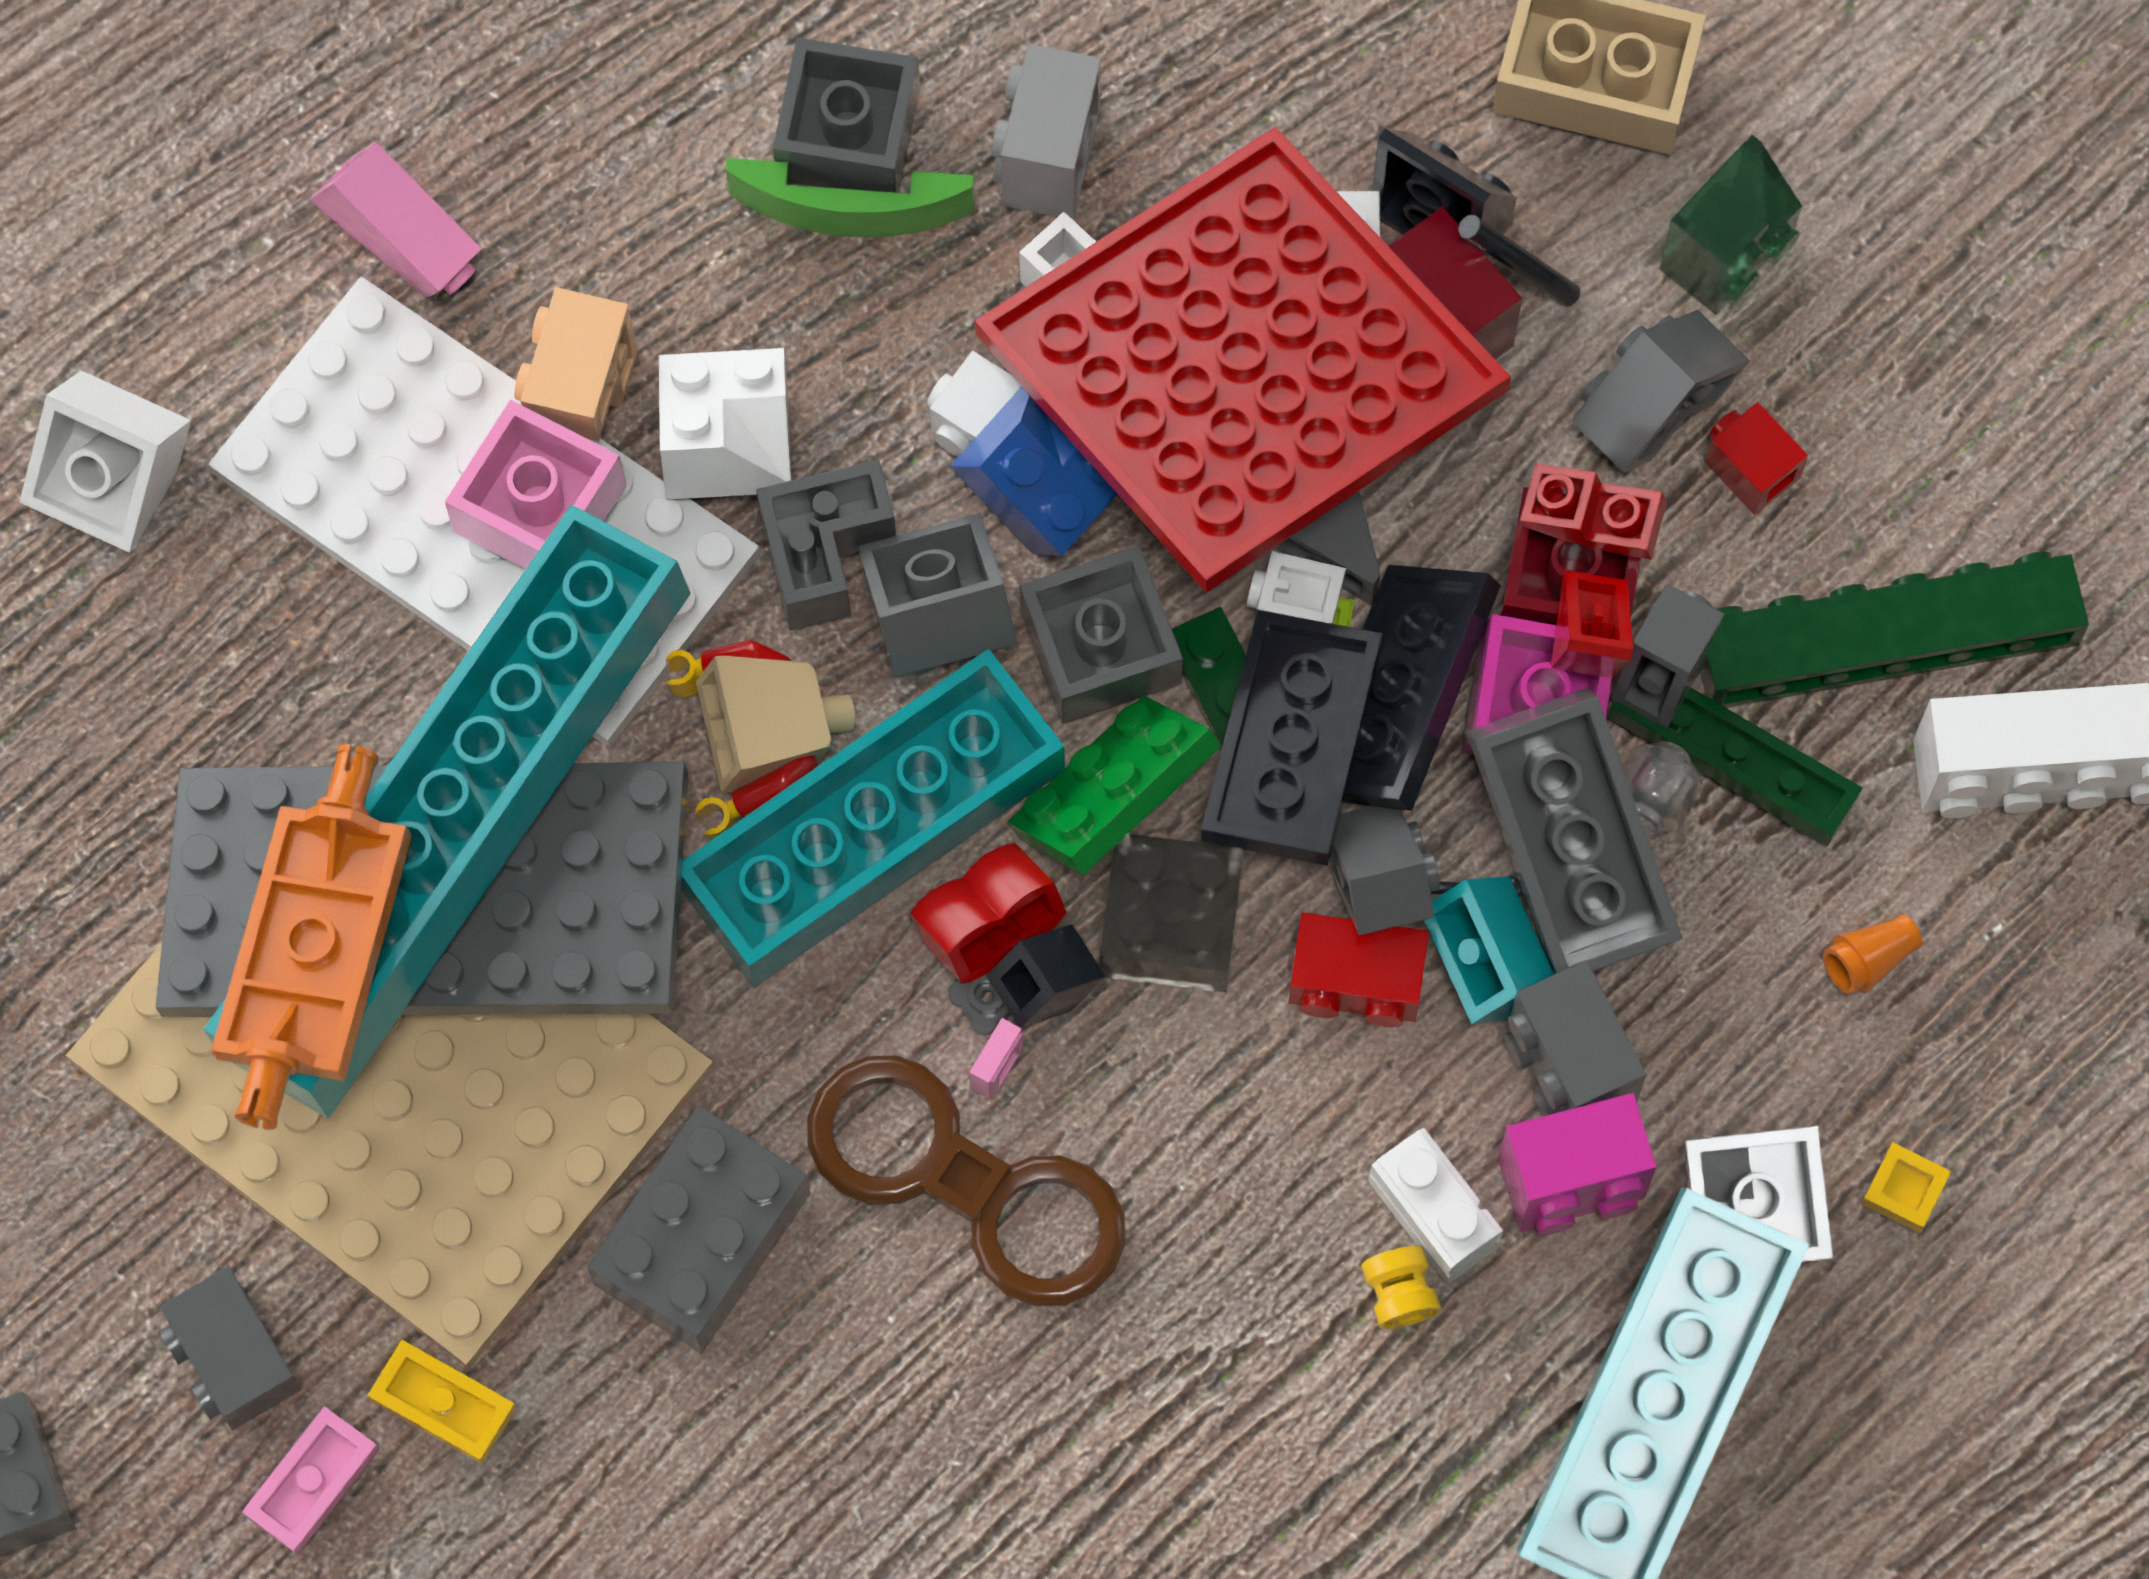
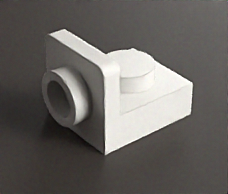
M1272 551L1267 572L1259 570L1254 572L1247 607L1333 624L1345 579L1346 568Z

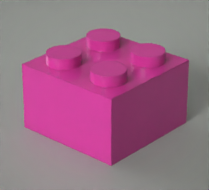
M1492 614L1486 622L1478 643L1462 753L1474 755L1466 731L1584 688H1589L1598 696L1606 718L1612 678L1552 669L1551 662L1556 625Z
M1634 1093L1506 1126L1498 1156V1162L1519 1231L1523 1232L1537 1228L1539 1235H1550L1567 1230L1576 1224L1575 1217L1599 1211L1601 1218L1609 1219L1636 1210L1639 1207L1637 1201L1645 1199L1656 1170V1164Z

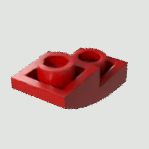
M1536 463L1520 522L1524 527L1558 539L1607 552L1652 560L1667 501L1663 492L1601 483L1596 472Z

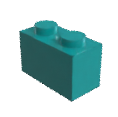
M1509 876L1465 879L1432 900L1434 918L1425 919L1424 921L1471 1024L1508 1021V1018L1511 1016L1516 992L1555 975Z

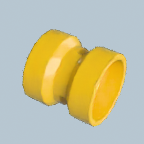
M1407 1246L1375 1255L1361 1264L1366 1285L1375 1289L1378 1301L1374 1306V1313L1379 1329L1391 1330L1411 1326L1441 1313L1442 1308L1437 1291L1428 1286L1425 1277L1429 1264L1424 1247Z

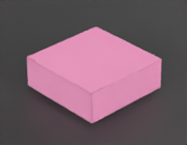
M1001 1018L969 1072L971 1090L989 1100L992 1097L995 1098L1024 1049L1022 1028Z

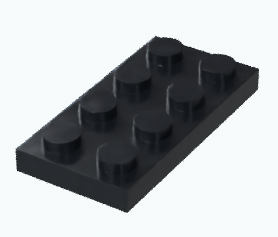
M1388 564L1363 627V630L1382 633V648L1343 803L1407 811L1413 810L1501 587L1489 573Z
M1257 610L1201 827L1202 842L1328 866L1382 648V633Z

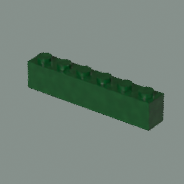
M2034 552L2019 557L2012 565L1990 568V564L1985 562L1971 563L1957 568L1952 573L1953 575L1929 579L1925 573H1914L1895 579L1891 586L1867 590L1866 585L1851 584L1833 590L1829 597L1805 601V597L1802 595H1789L1771 601L1767 608L1744 612L1740 606L1718 608L1716 610L1724 613V616L1700 672L1705 696L1729 708L2079 646L2089 626V621L2072 554L2052 557L2050 552Z

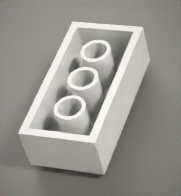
M2149 683L1930 699L1913 739L1922 812L1940 811L1941 816L1945 818H1963L1978 813L1979 808L2004 806L2005 812L2020 814L2036 811L2043 806V803L2067 802L2070 808L2087 809L2104 804L2106 799L2131 797V801L2135 804H2149Z

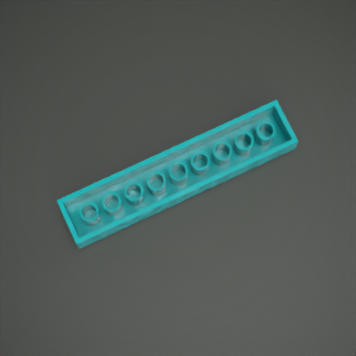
M572 504L567 509L367 795L364 807L369 811L370 817L380 822L407 826L412 838L345 1081L296 1073L289 1075L285 1094L324 1117L330 1118L690 596L691 592L677 560ZM226 998L203 1029L212 1043L214 1042ZM234 1063L248 1072L250 1065Z

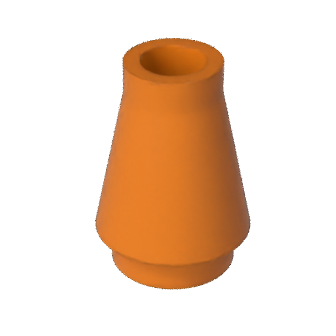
M1901 914L1892 920L1835 936L1832 940V946L1823 952V962L1829 977L1843 993L1848 995L1856 991L1867 993L1909 954L1922 947V935L1916 923L1908 915Z

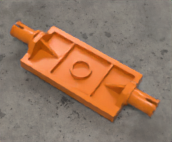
M351 744L338 746L337 758L326 797L319 798L315 806L306 810L280 806L211 1051L218 1060L250 1065L234 1118L254 1128H258L259 1119L263 1120V1129L271 1130L277 1128L278 1114L289 1075L299 1073L345 1081L412 838L407 826L380 822L370 817L369 811L364 807L374 770L379 762V756L362 746L356 747L355 756L351 755Z

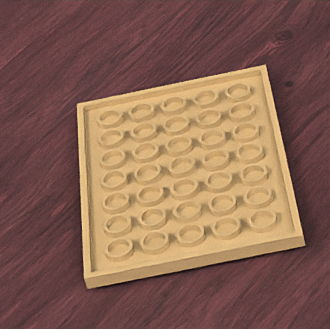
M162 942L65 1055L76 1068L468 1370L714 1069L713 1061L649 1013L400 1015L329 1119L284 1093L278 1114L277 1128L271 1130L263 1129V1120L259 1119L258 1128H254L234 1118L248 1072L232 1062L218 1060L212 1053L213 1043L203 1030L212 1017H162L155 1008Z

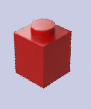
M1756 402L1743 414H1740L1737 410L1729 412L1709 432L1711 440L1705 463L1754 516L1802 477L1808 454L1759 402Z

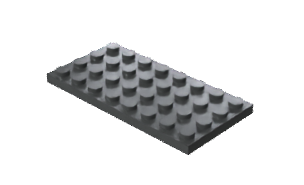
M574 763L401 1015L673 1013L688 787V769L685 763ZM388 765L375 767L369 792ZM334 766L180 768L155 1006L162 1017H212L224 1001L228 993L280 806L303 810L315 806L319 798L326 797Z

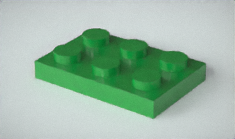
M1143 695L1137 702L1121 710L1116 716L1115 722L1091 745L1077 751L1070 759L1069 765L1048 785L1033 792L1024 802L1023 808L1008 821V824L1020 840L1084 876L1222 746L1210 728Z

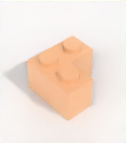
M555 287L549 308L540 306L536 314L532 330V343L538 345L532 364L523 363L520 367L515 384L514 398L519 400L522 406L587 439L599 442L609 406L618 408L622 406L638 353L629 306L625 303Z

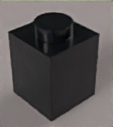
M1072 924L1020 940L986 975L1020 1028L1071 1012L1106 977Z

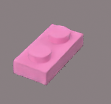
M324 1406L247 1504L242 1513L246 1518L294 1554L298 1555L377 1454L379 1448L374 1442Z

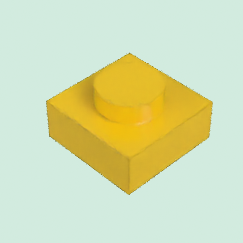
M1892 1142L1861 1205L1920 1234L1951 1171Z

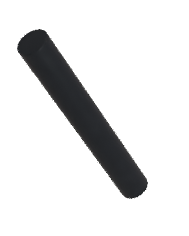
M1468 215L1461 221L1459 225L1461 237L1562 305L1571 306L1577 302L1581 293L1580 287L1566 276L1479 217Z

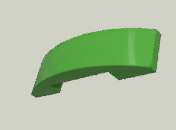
M726 158L725 170L729 195L766 217L807 231L844 237L872 238L898 236L933 229L974 212V175L912 171L910 194L795 186L791 185L788 162Z

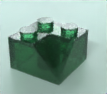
M1753 134L1671 219L1660 263V271L1715 315L1730 300L1736 304L1742 302L1758 283L1761 275L1757 271L1770 257L1776 262L1780 261L1795 245L1801 234L1796 229L1802 204L1763 143Z

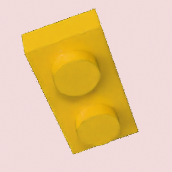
M404 1340L400 1341L367 1395L371 1402L482 1465L517 1409L514 1402Z

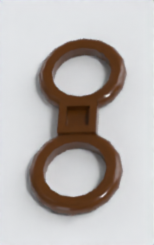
M898 1055L866 1056L839 1068L819 1088L807 1116V1145L819 1174L842 1195L869 1205L901 1204L926 1194L970 1221L972 1249L984 1275L1006 1296L1033 1306H1066L1093 1294L1115 1272L1126 1240L1125 1213L1113 1187L1089 1165L1062 1155L1031 1156L1009 1165L960 1135V1113L948 1086L925 1065ZM894 1083L913 1090L927 1103L934 1119L935 1136L927 1155L913 1169L897 1176L873 1177L856 1171L840 1156L833 1141V1123L840 1106L855 1091L871 1084ZM1058 1183L1077 1190L1091 1203L1099 1220L1100 1238L1093 1255L1079 1270L1061 1278L1039 1279L1020 1272L1005 1258L997 1240V1224L1004 1206L1019 1191L1035 1184Z

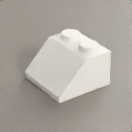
M81 370L46 395L19 503L130 553L137 546L178 472L191 420Z

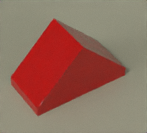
M1565 570L1562 579L1551 668L1614 679L1631 660L1633 653L1628 580Z

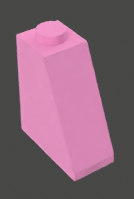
M376 141L352 156L310 198L320 210L426 298L440 292L442 289L449 295L453 294L476 271L469 261L482 248Z

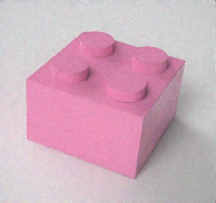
M510 399L447 497L445 505L454 533L526 569L571 504L604 521L625 489L626 482L620 455Z

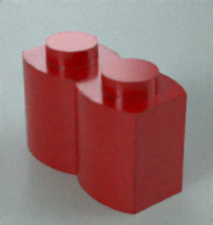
M1010 843L983 855L972 865L963 878L948 881L928 892L915 905L910 915L923 943L963 984L988 974L1020 940L1051 931L1067 912L1055 883L1016 843Z

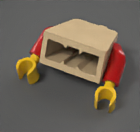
M745 640L705 650L699 659H694L689 652L684 650L672 651L666 657L665 662H669V671L689 669L683 678L668 680L666 685L671 693L677 697L687 698L698 692L721 793L732 792V799L727 802L719 798L710 797L703 799L696 807L695 814L699 818L707 816L716 810H721L724 813L722 823L704 833L710 840L736 824L737 817H746L815 769L817 763L831 748L830 734L851 732L854 728L855 708L849 695L821 696L815 669L809 663L791 661L788 656L757 641Z

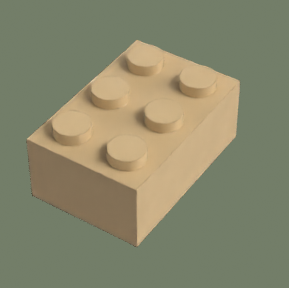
M1519 0L1497 79L1492 112L1672 155L1707 15L1646 0Z

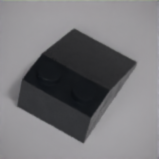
M1387 128L1378 137L1372 191H1379L1380 221L1404 235L1442 206L1458 225L1466 216L1475 215L1502 234H1505L1513 223L1517 197L1512 195L1509 187L1495 175L1487 172L1479 174L1459 161L1458 156L1452 149L1439 141L1431 140L1427 142L1414 133Z

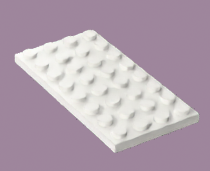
M360 276L207 464L211 474L468 651L525 571L524 568L454 533L445 505L447 497L510 399L521 405V402L514 398L516 381ZM600 438L599 442L591 441L620 455L626 482L625 489L604 522L677 560L691 592L686 602L592 736L610 748L670 672L669 662H665L666 657L672 651L687 650L758 559L760 548L750 539L691 499L666 500L663 480Z

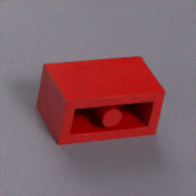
M1301 912L1288 1004L1301 1005L1300 1010L1303 1013L1322 1018L1337 1017L1339 1011L1365 1015L1364 1019L1368 1023L1383 1027H1399L1403 1025V1021L1416 1022L1429 931L1396 926L1358 935L1352 919Z

